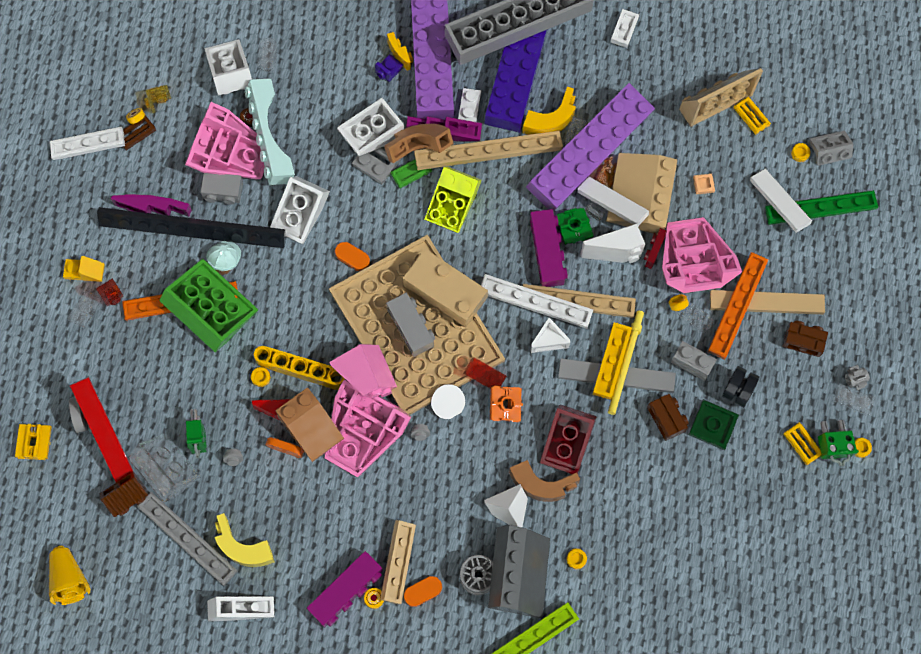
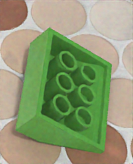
M204 259L200 260L169 285L159 300L215 353L258 311L249 300Z

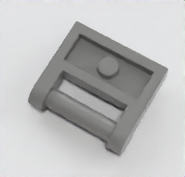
M381 147L373 150L389 160L384 148ZM368 152L357 156L352 162V166L383 185L391 174L390 172L396 168L401 159L387 165Z

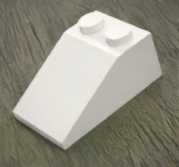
M239 39L204 48L218 95L244 90L248 86L252 78Z
M381 98L337 127V130L357 155L361 156L384 147L394 140V134L403 130L404 124L385 100Z
M298 176L290 177L270 228L285 229L286 237L304 244L325 205L330 191Z
M634 224L583 241L580 256L586 259L620 263L629 261V263H633L640 259L639 257L642 255L645 242L638 225Z

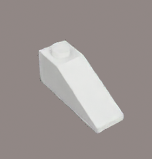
M214 597L207 601L208 621H233L274 617V597Z

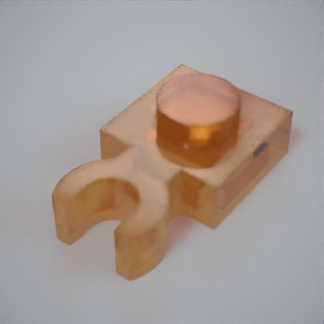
M612 156L605 159L604 164L599 166L593 178L610 189L613 185L614 170L617 164L614 163L612 165Z

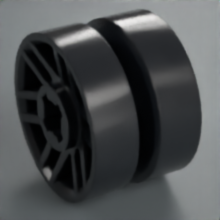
M737 366L722 397L732 401L734 396L737 395L735 404L744 408L760 376L750 372L747 378H744L747 370Z

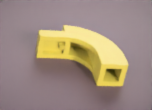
M224 513L217 515L218 522H215L218 534L222 533V535L215 537V540L229 559L246 567H261L275 562L267 540L254 545L240 544L233 538L226 515Z

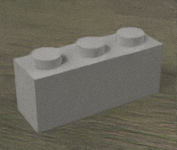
M406 292L386 303L387 310L413 357L434 347L435 336L431 329L427 330L425 326L426 320L422 313L418 314L416 310L417 304L413 297L409 298Z

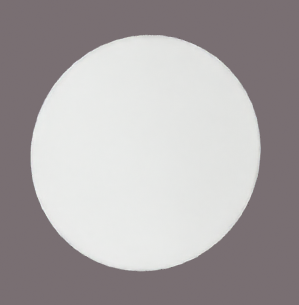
M443 385L432 396V409L440 418L451 419L463 411L465 396L457 386Z

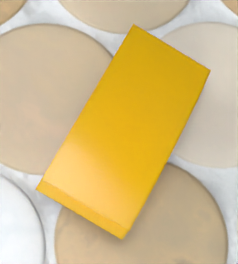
M394 32L388 33L387 42L392 54L403 64L406 70H411L410 63H413L411 52H407L406 46L401 47L399 38L396 39Z

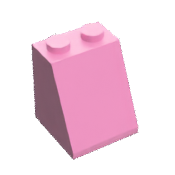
M360 344L329 362L363 396L377 397L381 395V397H385L392 393V389L397 387L379 345Z

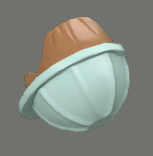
M222 241L208 250L206 259L208 264L220 275H225L239 263L241 250L233 242Z

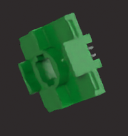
M574 208L557 214L558 226L565 245L575 244L578 241H585L594 237L589 223L590 220L584 208ZM577 223L578 227L572 228L571 224Z

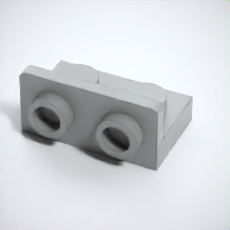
M845 131L810 138V146L816 154V164L818 166L852 158L853 142Z

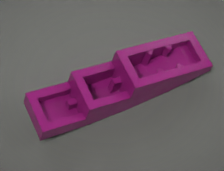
M408 116L406 119L405 129L420 124H439L450 129L453 141H480L482 123L446 117L444 120L428 116L426 119Z
M137 194L113 195L111 197L114 206L128 211L151 213L152 211L169 216L171 211L188 217L192 211L188 203L171 198Z

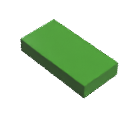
M414 159L390 173L401 189L432 172V169L417 170Z

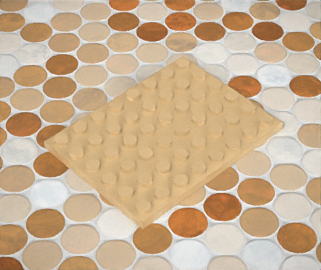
M428 235L329 288V292L359 342L366 345H379L397 385L396 388L391 390V395L398 407L408 415L431 404L432 396L439 387L450 384L459 388L505 362L503 354L477 313L465 328L403 286V277L424 249L442 259ZM406 292L409 298H414L418 314H423L427 330L431 329L435 336L434 347L415 357L412 356L386 307L387 302Z

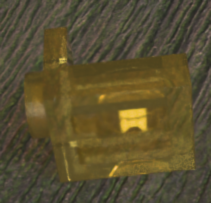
M167 85L145 90L147 97L144 98L147 109L151 108L152 113H156L154 103H164L171 99Z

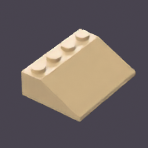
M759 68L746 70L739 74L734 73L727 80H720L709 89L704 88L697 95L684 98L679 110L690 127L739 103L746 97L753 96L763 70Z
M618 154L612 190L649 211V215L638 226L639 230L658 234L660 228H666L677 159L651 154ZM608 210L606 222L626 227L633 225Z

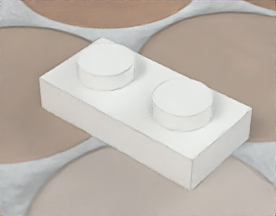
M622 9L611 38V43L628 48L639 19V14Z
M463 88L458 119L477 122L481 90Z

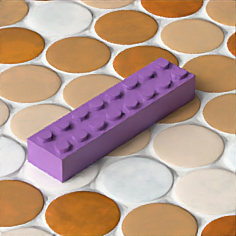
M411 0L417 118L426 119L427 116L445 119L446 117L454 118L450 45L445 37V24L449 23L447 0Z
M628 83L529 182L526 188L548 210L553 209L554 212L655 108Z

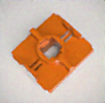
M491 387L490 420L520 422L521 406H523V403H521L522 388ZM504 400H508V409L503 406Z

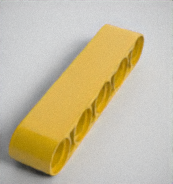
M259 346L254 351V358L258 366L335 390H339L343 380H346L330 365L267 346ZM261 354L268 355L265 360H260L259 356ZM281 359L287 361L282 366L277 365V362ZM298 365L305 366L302 371H296L295 368ZM321 370L323 374L320 377H316L313 375L314 372ZM334 376L342 377L339 382H333L332 378Z

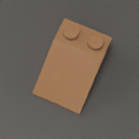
M308 387L276 410L277 417L312 462L344 439Z

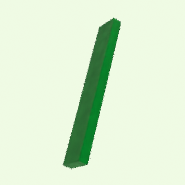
M874 190L796 201L810 219L878 209ZM772 205L765 206L769 225L786 223Z

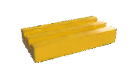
M749 96L734 105L735 111L755 135L771 125ZM745 103H747L750 106V108L755 112V114L760 118V120L764 123L763 125L757 120L753 112L747 108Z
M800 422L783 433L806 465L822 455L821 450ZM796 429L801 432L816 453L815 455H813L806 443L796 432ZM790 433H792V434L794 435V437H795V438L797 439V441L800 443V445H801L802 448L805 450V452L808 454V456L810 457V459L806 456V454L803 452V450L801 449V447L798 445V443L795 441V439L792 437V435H791Z

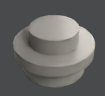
M417 424L412 427L411 437L415 438V440L423 441L430 436V430L427 425Z
M229 449L225 452L223 461L230 466H236L243 461V455L238 449Z

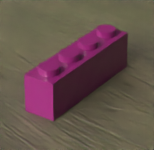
M553 209L530 212V224L541 286H562L565 279H568L567 269L563 268L562 261L565 260L564 251L560 250L559 244H561V234L557 233L556 230L558 217L554 215Z
M364 551L307 607V610L324 628L327 625L331 627L339 619L337 615L342 610L344 612L348 611L353 605L352 601L357 596L359 598L362 597L368 590L366 587L371 582L375 584L382 577V567Z

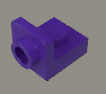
M390 54L381 64L379 62L375 64L377 76L382 80L386 79L388 82L404 68L403 64Z

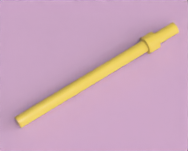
M640 310L636 312L634 323H631L630 326L632 327L608 409V413L611 415L616 414L636 340L642 330L641 323L644 312Z

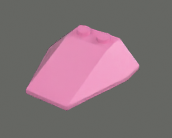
M211 102L196 134L185 165L203 173L240 175L243 178L260 180L265 167L264 162L260 160L261 149L256 143L257 133L230 110Z
M704 217L667 223L662 265L667 285L682 293L723 287L742 272L735 253Z
M343 380L335 396L331 420L344 439L325 453V459L352 475L359 477L403 434L411 416L400 407L380 396H363L347 380Z

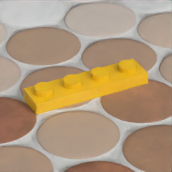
M613 323L592 395L609 400L612 399L632 327Z

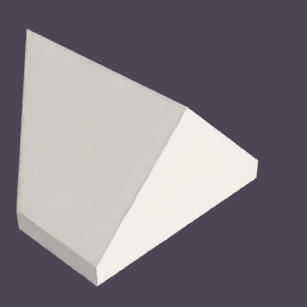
M548 318L531 344V353L569 348L570 339Z
M521 484L484 500L493 516L508 525L523 527L528 498Z

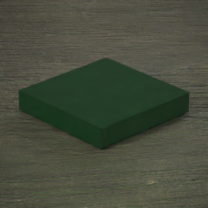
M703 399L688 435L725 450L739 414Z

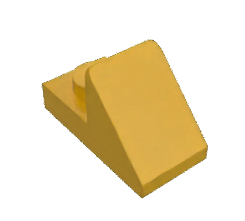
M81 256V260L66 259L63 278L102 282L105 264L85 256Z

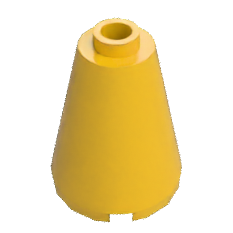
M64 546L55 547L49 554L50 602L56 605V602H61L62 605L78 602L85 598L84 594L86 592L89 595L91 591L90 585L70 549Z

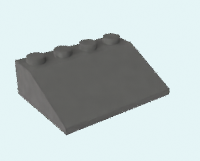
M513 525L497 527L488 603L489 609L535 618L543 617L550 538L529 529Z

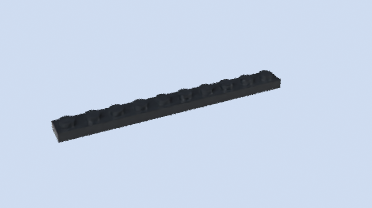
M99 207L97 210L98 225L101 227L285 248L286 243L285 229Z

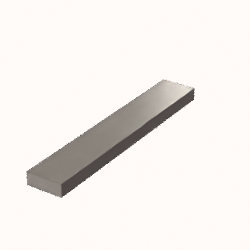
M560 359L558 379L596 383L601 363ZM629 367L623 387L674 393L676 373Z
M152 492L137 506L223 586L238 572Z

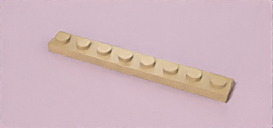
M560 131L452 145L441 153L432 149L415 150L414 156L417 170L560 151L563 149Z

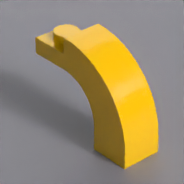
M566 88L560 107L552 113L542 114L528 110L522 133L531 135L565 129L575 114L576 106H573L576 96H573L574 88Z

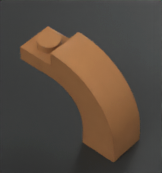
M420 124L395 133V139L384 147L389 161L395 163L412 151L432 149L441 153L454 143L449 128L439 124Z
M528 460L509 468L510 476L515 485L521 484L528 497L543 502L564 499L566 495L564 490L566 489L567 492L577 488V484L580 482L577 473L555 482L543 481L534 474Z

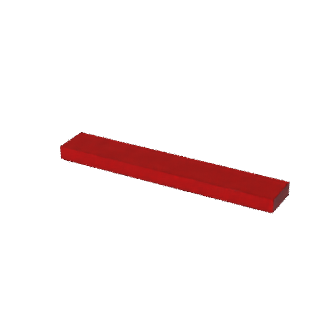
M87 377L71 384L70 387L115 482H118L133 472V469L90 378Z

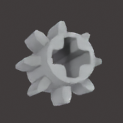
M858 365L850 367L847 370L848 374H845L848 386L850 388L855 386L856 390L864 388L867 385V381L870 380L867 370L864 367L859 369Z

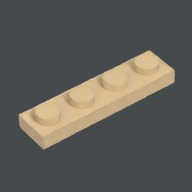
M400 520L395 521L380 597L382 601L394 604L402 603L416 528L415 524Z

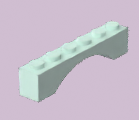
M252 79L249 81L248 86L245 87V96L249 99V113L253 116L252 126L257 133L256 143L261 149L260 160L264 162V176L268 179L269 185L287 184L289 178L295 175L291 158L276 144L268 127V108L275 96L272 80Z

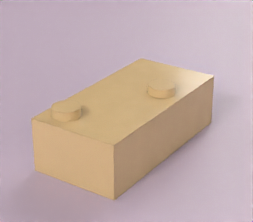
M424 249L403 277L404 287L465 328L488 298L487 289L426 249Z

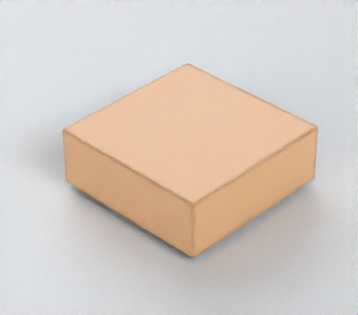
M712 174L693 176L696 195L715 192Z

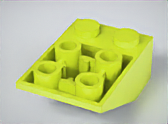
M444 167L424 220L459 233L482 180L451 167Z

